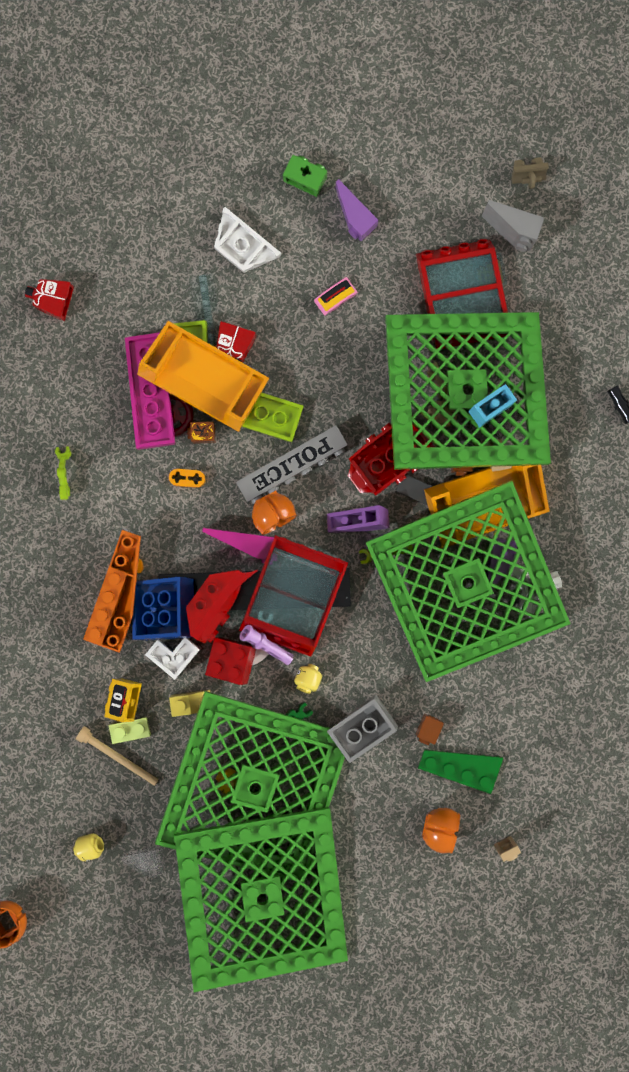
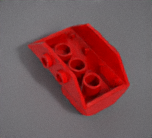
M390 422L381 428L382 432L379 435L373 434L365 440L366 444L349 458L350 470L347 476L360 493H373L376 496L394 482L399 484L406 479L405 474L409 471L414 473L418 470H394L392 424ZM412 424L414 436L419 430ZM423 433L416 437L423 446L429 440ZM430 442V444L426 448H431L435 446L432 442Z
M240 569L209 575L186 607L190 636L204 644L207 641L211 643L219 633L216 630L218 626H223L229 619L230 615L228 612L238 597L241 585L258 570L243 572Z

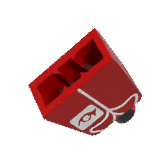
M40 279L37 288L27 286L25 297L34 299L33 306L37 310L65 321L74 286L67 281Z
M221 321L216 348L243 363L256 339V332Z

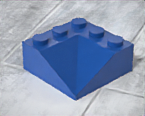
M173 577L137 581L132 618V640L148 641L191 638L186 607L194 597V579Z

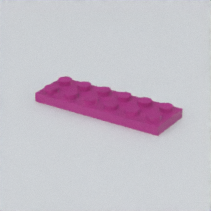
M159 333L125 337L137 450L175 445L170 393L137 375L140 361Z

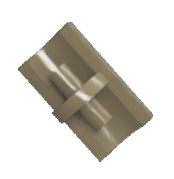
M541 157L531 160L530 165H525L523 160H515L511 178L512 184H528L529 189H534L536 182L546 180L549 168L548 162L543 163Z

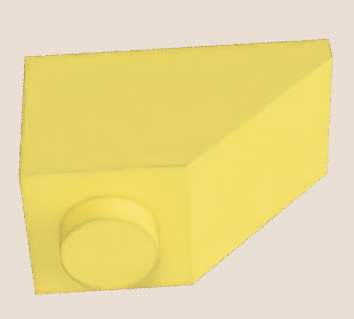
M204 691L176 694L169 697L172 717L198 713Z

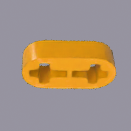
M174 469L169 474V481L178 487L200 488L205 484L206 477L198 470ZM180 472V475L186 477V480L181 479L179 483H176L173 476ZM196 474H199L202 481H198V484H195V481L189 480V477H195Z

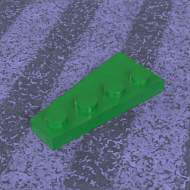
M424 749L418 769L491 794L503 757Z

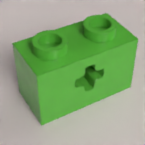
M292 155L283 173L284 182L315 197H318L327 178V170L322 165L317 163L314 165L301 155Z

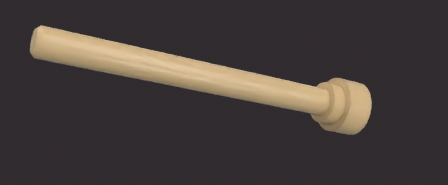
M84 726L76 737L77 741L86 744L88 742L155 786L157 784L158 778L93 737V734L90 732L91 730Z

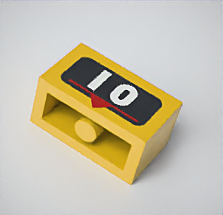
M123 678L112 679L104 717L123 723L133 722L142 683Z

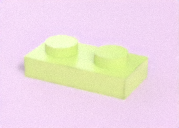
M147 717L134 719L133 722H119L109 725L112 744L151 736Z

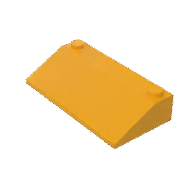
M167 321L140 361L137 373L140 377L238 432L269 380L267 376L170 321Z
M541 465L512 466L510 469L493 472L491 467L424 489L430 514L512 480L528 519L550 512ZM501 507L495 509V510H497V511H499V512H502ZM488 513L480 515L477 518L485 521ZM492 513L489 523L498 526L502 516ZM506 519L504 520L502 528L508 526ZM474 520L470 530L480 533L483 524ZM469 521L461 523L459 526L467 528ZM487 526L484 534L495 531L496 529ZM451 528L440 533L448 536L451 531ZM456 528L452 538L461 541L465 531ZM469 533L466 540L475 538L477 536ZM438 536L443 548L447 539ZM450 541V543H449L448 546H451V545H454V544H457V543Z

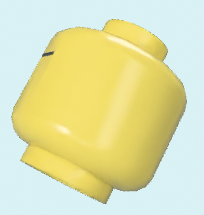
M313 664L301 666L294 679L297 685L296 688L307 694L317 691L322 680V674L318 671L319 668Z
M95 833L78 837L73 848L74 854L83 862L97 859L104 850V842Z

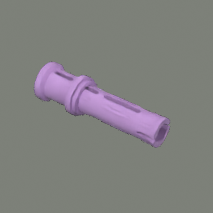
M251 625L245 626L242 630L240 640L249 642L255 649L264 650L286 665L292 662L294 655L268 640L264 633L255 631Z

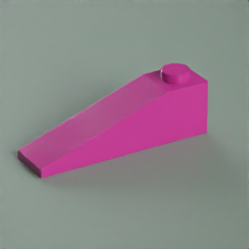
M203 528L202 531L257 559H262L261 563L265 562L274 537L207 528ZM273 553L269 564L277 561L278 554Z

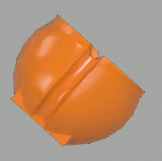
M277 491L256 500L252 510L253 523L262 535L275 531L276 526L282 527L297 516L292 501L288 497L277 493Z
M438 808L426 814L422 838L432 850L439 853H453L457 840L455 832L459 830L460 813L449 808Z
M0 901V915L8 911L15 923L14 927L5 931L0 922V949L17 943L26 931V913H22V907L13 901Z

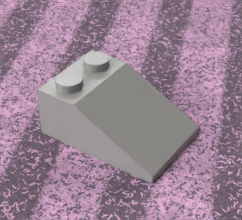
M488 200L482 213V217L503 238L521 252L531 250L538 239L544 217L492 200Z
M375 694L328 729L327 732L347 761L351 763L395 733L398 725Z

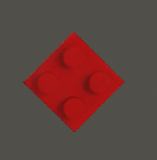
M215 637L205 675L238 685L248 684L256 649L249 644L223 637Z

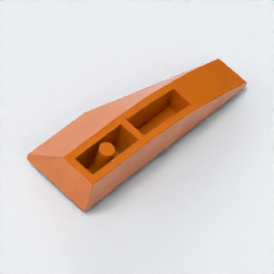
M125 530L121 531L83 640L119 653L121 652L134 613L141 536Z

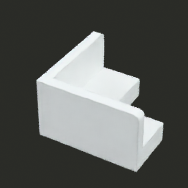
M184 638L175 650L172 651L158 639L145 656L175 680L202 648L200 646L197 647L188 638Z

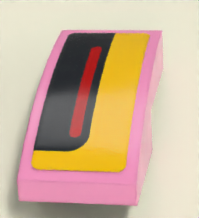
M346 277L315 298L314 302L324 316L339 308L342 303L354 297L358 292Z

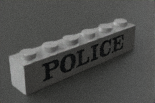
M337 425L240 479L236 484L247 503L252 502L255 504V501L262 498V495L267 492L270 494L278 491V486L283 483L289 485L294 482L297 475L302 473L304 476L313 471L311 467L317 464L319 466L329 462L328 458L335 454L338 457L345 453V448L348 445Z

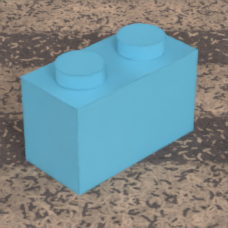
M505 384L475 404L469 410V413L477 425L482 427L510 408L517 399Z

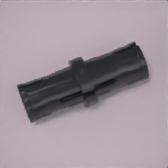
M617 385L608 390L607 393L615 405V410H618L624 423L627 424L629 423V401L625 399Z

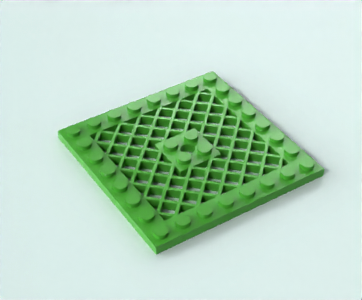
M539 312L386 315L394 470L551 464ZM479 334L489 335L485 339H483ZM498 334H507V335H506L504 338H501ZM423 335H431L427 340L422 337ZM441 335L450 336L445 340ZM460 335H469V336H468L466 339H464V338L461 337ZM491 336L499 343L495 348L486 342ZM509 336L518 342L514 348L506 342ZM434 337L442 344L438 349H435L429 343ZM453 337L461 343L457 349L448 343ZM471 337H474L480 343L476 349L468 343ZM414 338L423 344L418 350L410 344ZM501 345L509 352L505 358L496 351ZM444 346L452 353L448 358H445L440 353ZM463 346L471 352L467 358L458 352ZM482 346L490 352L486 358L478 352ZM519 346L521 349V355L516 351V349ZM425 347L433 353L429 359L420 353ZM408 349L413 353V355L411 356V358H410L409 360H408ZM511 354L520 361L515 367L507 360ZM473 355L481 361L477 368L469 361ZM492 355L500 361L496 367L488 361ZM416 356L424 363L419 369L411 363ZM435 356L443 362L439 368L430 362ZM454 356L462 362L458 368L450 362ZM502 364L510 370L507 376L498 370ZM521 364L522 373L517 369ZM445 365L451 369L446 372V375L441 372ZM464 365H466L470 370H460V369H461ZM483 365L492 371L488 376L486 369L479 370ZM426 366L434 372L430 378L421 372ZM409 368L415 372L411 378L409 377ZM512 373L521 380L517 385L508 379ZM493 374L502 380L498 386L489 379ZM417 375L425 381L420 388L412 381ZM436 375L444 381L440 387L431 381ZM505 383L512 389L511 392H515L522 400L518 404L514 403L511 406L513 410L509 414L505 411L501 413L505 419L500 424L494 419L489 421L496 428L490 434L483 426L479 427L472 416L465 410H470L475 404L488 396L487 385L493 390L491 392L493 393ZM522 383H523L524 392H522V391L518 388ZM446 384L448 395L444 391H442ZM427 385L436 391L431 397L423 391ZM463 386H470L472 394H465ZM410 387H412L416 391V393L412 397L410 393ZM418 394L426 400L422 407L414 401ZM437 394L446 400L441 407L433 400ZM524 401L525 411L520 407ZM428 404L437 410L432 416L424 410ZM447 404L449 410H456L451 416L443 409ZM411 405L417 410L413 416ZM515 411L523 417L520 423L511 417ZM458 412L467 419L462 425L453 418ZM419 413L428 420L423 426L415 420ZM438 413L447 419L442 426L434 419ZM468 421L477 428L472 435L464 428ZM506 421L515 427L511 433L502 427ZM525 421L527 431L521 426ZM449 422L457 428L453 435L444 428ZM429 423L438 429L433 436L425 429ZM412 424L419 430L414 436ZM498 430L506 437L502 443L493 437ZM517 430L525 436L521 442L512 436ZM459 431L468 438L463 444L455 438ZM478 431L487 437L482 444L474 437ZM440 432L448 438L444 445L435 438ZM420 433H423L429 439L424 446L416 439ZM490 440L495 446L484 445ZM508 440H510L514 445H504V444H505ZM528 440V445H523ZM451 441V442L454 443L457 447H446V446H447V444ZM469 441H471V442H472L473 444H475L476 446H465V445H466ZM430 442H433L437 446L426 448L430 444Z
M512 480L366 541V545L426 682L571 624ZM501 507L502 512H499V511H497V510H495V509ZM488 513L485 521L477 518L480 515ZM492 513L502 516L498 526L489 523ZM505 519L510 531L502 528ZM474 520L483 524L480 533L470 530ZM469 521L467 528L459 526V524ZM487 526L496 529L493 538L483 535ZM451 528V531L448 536L440 533ZM456 528L465 531L461 541L452 538ZM500 531L509 534L505 543L496 540ZM469 533L478 537L474 546L465 543ZM433 536L431 543L423 541V539ZM437 536L447 539L443 548L434 545ZM512 537L514 538L517 548L509 545ZM481 539L490 541L487 551L478 548ZM450 541L460 544L456 554L447 550ZM415 543L412 551L404 548ZM419 543L428 546L425 556L416 553ZM494 544L503 546L500 556L491 553ZM463 546L472 549L469 559L460 556ZM432 548L441 552L438 561L428 558ZM507 548L516 552L513 561L504 558ZM397 551V553H396V555H395V558H394L393 555H392V552ZM401 551L410 554L407 564L398 560ZM476 551L485 554L482 563L479 557L473 559ZM445 554L454 557L451 566L441 563ZM520 555L525 566L517 563ZM414 556L423 559L420 569L410 565ZM489 556L498 559L494 569L485 565ZM458 559L465 561L464 563L455 566ZM427 561L436 564L433 573L423 570ZM502 561L510 564L507 574L498 571ZM397 564L405 567L402 576ZM440 566L448 569L442 572L445 579L436 575ZM515 566L523 569L520 579L511 576ZM408 569L418 572L415 581L405 578ZM484 569L492 572L489 580ZM527 572L532 584L524 581ZM421 574L431 577L427 586L418 583ZM496 574L505 577L502 586L493 583ZM465 578L473 579V585L471 587L467 588L463 586V580ZM434 579L444 582L440 591L431 588ZM509 579L518 582L515 591L506 588ZM404 582L413 585L410 590V593L408 592ZM447 584L452 596L444 593ZM522 584L531 587L527 596L519 594ZM416 586L425 589L422 599L413 595ZM492 587L500 590L496 599L489 596L494 594ZM534 590L537 594L539 601L531 598L534 593ZM429 591L438 595L435 604L426 600ZM503 592L512 595L509 604L500 601ZM441 597L451 600L448 608L438 605ZM516 597L525 600L522 609L513 606ZM412 599L420 602L417 611ZM481 599L478 606L471 604L472 602ZM485 599L494 602L491 611L482 608ZM454 602L457 608L463 606L460 614L451 610ZM529 602L538 605L534 614L526 611ZM424 604L433 607L430 616L420 613ZM498 604L507 607L504 616L495 613ZM467 606L476 610L473 619L464 616ZM436 609L446 612L442 621L433 618ZM511 609L520 612L516 621L508 618ZM480 612L489 615L486 623L477 621ZM449 614L458 617L455 626L446 623ZM524 614L530 616V618L521 621ZM419 617L427 619L425 627H423ZM493 617L501 620L498 629L490 626ZM462 619L471 622L467 631L458 628ZM431 621L440 625L437 633L428 630ZM505 622L513 624L511 626L503 628ZM475 624L484 627L480 636L471 633ZM444 627L453 630L450 638L441 635ZM487 629L494 631V633L485 636ZM456 632L465 634L462 643L453 640ZM427 634L435 637L432 646ZM469 636L476 639L467 643ZM438 639L448 642L445 650L435 647ZM451 644L458 646L457 648L449 650Z
M204 691L155 844L176 850L175 833L204 829L206 825L215 821L217 826H221L217 819L226 814L230 819V822L227 824H232L245 819L249 821L248 817L257 812L261 818H264L261 811L268 813L270 806L274 813L267 817L278 816L287 811L293 813L291 809L301 804L304 811L329 807L345 759L327 732L330 728ZM230 720L241 724L233 728ZM227 721L231 729L220 734L217 726ZM249 726L259 728V730L252 733ZM246 727L249 735L239 740L236 731ZM215 728L218 736L211 740ZM267 731L276 733L278 735L270 738ZM264 732L268 740L258 745L254 737ZM234 734L237 742L227 746L223 738ZM286 737H290L296 740H294L291 743H288ZM283 738L286 745L276 750L273 742ZM252 739L256 747L245 751L242 744ZM221 740L224 749L214 753L211 745ZM304 742L314 745L309 748H306ZM300 743L304 751L294 755L291 748ZM270 744L274 752L264 757L260 749ZM240 746L243 754L233 759L230 750ZM209 748L212 755L205 758L207 749ZM319 749L322 756L312 760L309 753ZM289 750L292 757L282 762L279 754ZM258 751L262 759L251 763L248 756ZM227 752L231 760L221 765L217 757ZM307 755L310 762L300 767L297 760ZM276 756L280 764L270 769L266 761ZM246 758L249 765L242 763L239 770L236 762ZM215 759L218 767L208 772L205 764ZM295 762L298 769L288 774L285 766ZM322 762L318 772L315 765ZM264 763L267 770L258 768L257 766ZM234 765L237 772L227 777L224 769ZM201 767H203L206 774L198 778ZM313 767L316 774L306 779L303 772ZM282 768L286 776L279 779V773L275 772ZM221 771L225 779L215 784L211 776ZM301 774L304 781L294 786L291 778ZM209 778L212 786L202 791L199 783ZM237 778L233 789L232 785L230 784V781ZM288 780L292 788L282 793L279 785ZM315 781V784H314V787H313V790H312L311 787H310V785H309V783ZM227 783L231 791L221 796L217 788ZM258 783L260 785L259 791L251 792L250 786ZM196 785L200 793L192 796ZM307 786L310 793L300 798L297 790ZM277 788L280 794L273 798L275 789ZM215 790L218 798L208 802L205 795ZM295 792L298 799L288 804L285 797ZM202 797L206 805L196 810L193 801ZM231 797L230 802L234 803V805L227 808L223 800ZM283 799L286 806L276 811L273 804ZM310 799L306 809L303 802ZM221 802L225 810L214 814L211 807ZM190 804L193 812L186 815L188 806ZM242 806L252 808V810L245 813ZM240 807L243 815L233 820L230 812ZM209 809L212 817L202 822L199 814ZM196 816L199 824L190 828L186 821ZM298 834L290 835L289 837H291V838L293 839V838L296 837ZM304 835L298 843L305 848L310 839ZM284 839L280 845L286 843L288 840ZM260 841L251 842V844H252V845H255V844L259 843ZM241 844L234 845L231 847L237 850ZM314 844L309 850L312 854H314L315 851ZM246 845L240 854L248 858L253 850ZM269 845L266 848L262 846L260 850L267 855L272 846ZM295 846L290 855L297 859L302 850ZM221 848L212 849V851L217 854ZM226 849L221 857L228 862L233 853ZM280 852L279 854L274 853L271 858L278 862L283 854ZM206 853L204 856L205 858L209 859L214 858L209 853ZM257 853L252 862L258 866L264 858ZM306 854L301 863L307 867L312 858ZM237 857L232 865L241 867L244 861ZM287 858L281 866L288 870L294 862ZM268 861L262 869L269 874L274 865ZM250 865L246 867L247 869L255 871V869L252 868ZM297 866L292 874L299 878L304 869ZM280 869L275 873V875L279 874L281 878L285 875Z
M329 807L174 834L194 992L348 961ZM298 834L294 840L289 837L290 835ZM304 835L310 839L305 848L298 843ZM278 838L275 843L269 839ZM284 839L291 842L286 851L279 847ZM260 841L256 847L251 844V842ZM265 842L272 846L267 855L260 850ZM241 844L237 850L231 847L234 845ZM313 844H314L315 855L312 854V853L309 851V850L311 849V847L313 846ZM246 845L253 850L248 858L240 854ZM295 846L302 850L297 859L290 855ZM221 848L217 854L212 851V849ZM226 849L233 853L228 862L221 857ZM276 850L283 854L278 862L271 858ZM206 853L214 857L209 865L201 861ZM257 853L264 858L258 866L252 862ZM306 854L312 858L307 867L301 863ZM237 857L244 861L239 870L232 865ZM287 858L294 862L288 870L281 866ZM217 861L225 865L220 873L212 869ZM268 861L274 865L269 874L262 869ZM198 864L205 868L201 875H199ZM315 864L317 867V874L311 870ZM248 865L255 869L250 877L243 873ZM297 866L304 869L299 878L292 874ZM228 869L236 873L230 881L224 877ZM278 869L285 873L281 880L279 874L275 875ZM209 872L216 876L211 885L204 880ZM259 873H261L262 875L265 876V877L256 878V876H257ZM308 873L315 877L310 885L303 882ZM239 877L245 879L240 881L241 889L234 884ZM289 877L296 881L291 889L284 885ZM220 880L227 884L222 892L215 888ZM317 883L319 884V893L314 890ZM201 884L208 888L203 895L201 891ZM300 885L306 888L301 897L294 893ZM231 888L238 892L233 900L226 896ZM281 888H282L284 891L287 892V894H286V896L283 898V900H282ZM211 892L218 895L213 904L206 900ZM310 893L317 896L312 905L305 901ZM260 894H266L267 900L260 903L257 901V897ZM291 896L298 900L293 908L286 904ZM241 897L243 902V908L237 904ZM222 900L229 903L224 912L217 907ZM320 902H321L322 912L319 911L318 909H316V907L318 906V904H319ZM203 903L210 908L205 915ZM302 904L309 908L303 916L297 912ZM233 907L240 911L236 919L228 915ZM285 908L289 911V914L286 916L285 919H282L279 916L284 915ZM214 911L221 915L216 923L208 919ZM312 912L319 915L314 924L308 920ZM294 915L300 919L295 927L289 924ZM243 916L245 922H249L246 927L239 923ZM267 918H269V919L266 921V923H263V922L261 921L262 919H267ZM224 919L232 923L227 931L220 927ZM274 919L281 923L276 931L269 927ZM322 921H323L324 931L318 927V926L321 924ZM206 923L212 927L208 934L206 932ZM255 923L262 927L257 935L250 931ZM304 923L311 927L306 935L299 931ZM235 927L242 930L238 938L231 935ZM285 927L292 931L287 939L280 935ZM216 930L223 935L218 943L211 938ZM266 930L272 934L268 942L261 939ZM315 931L321 934L317 942L310 939ZM296 934L302 938L298 946L291 943ZM246 935L253 938L249 946L242 943ZM227 938L234 942L229 950L222 946ZM277 938L283 942L278 950L272 946ZM208 942L214 946L210 953L208 948ZM257 942L264 946L259 954L252 950ZM307 942L311 944V946L304 947ZM238 946L245 950L240 958L233 954ZM287 946H289L290 948H292L291 950H286V951H285V949L287 948ZM218 950L225 954L220 962L214 958ZM268 950L273 952L272 954L265 955ZM249 954H251L252 956H254V957H252V958H247V959H246V957H247ZM229 958L234 960L232 962H227Z

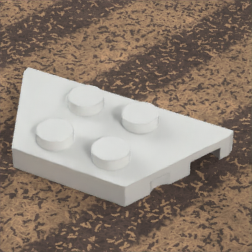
M226 207L223 208L218 236L214 245L215 250L243 273L281 256L280 251Z

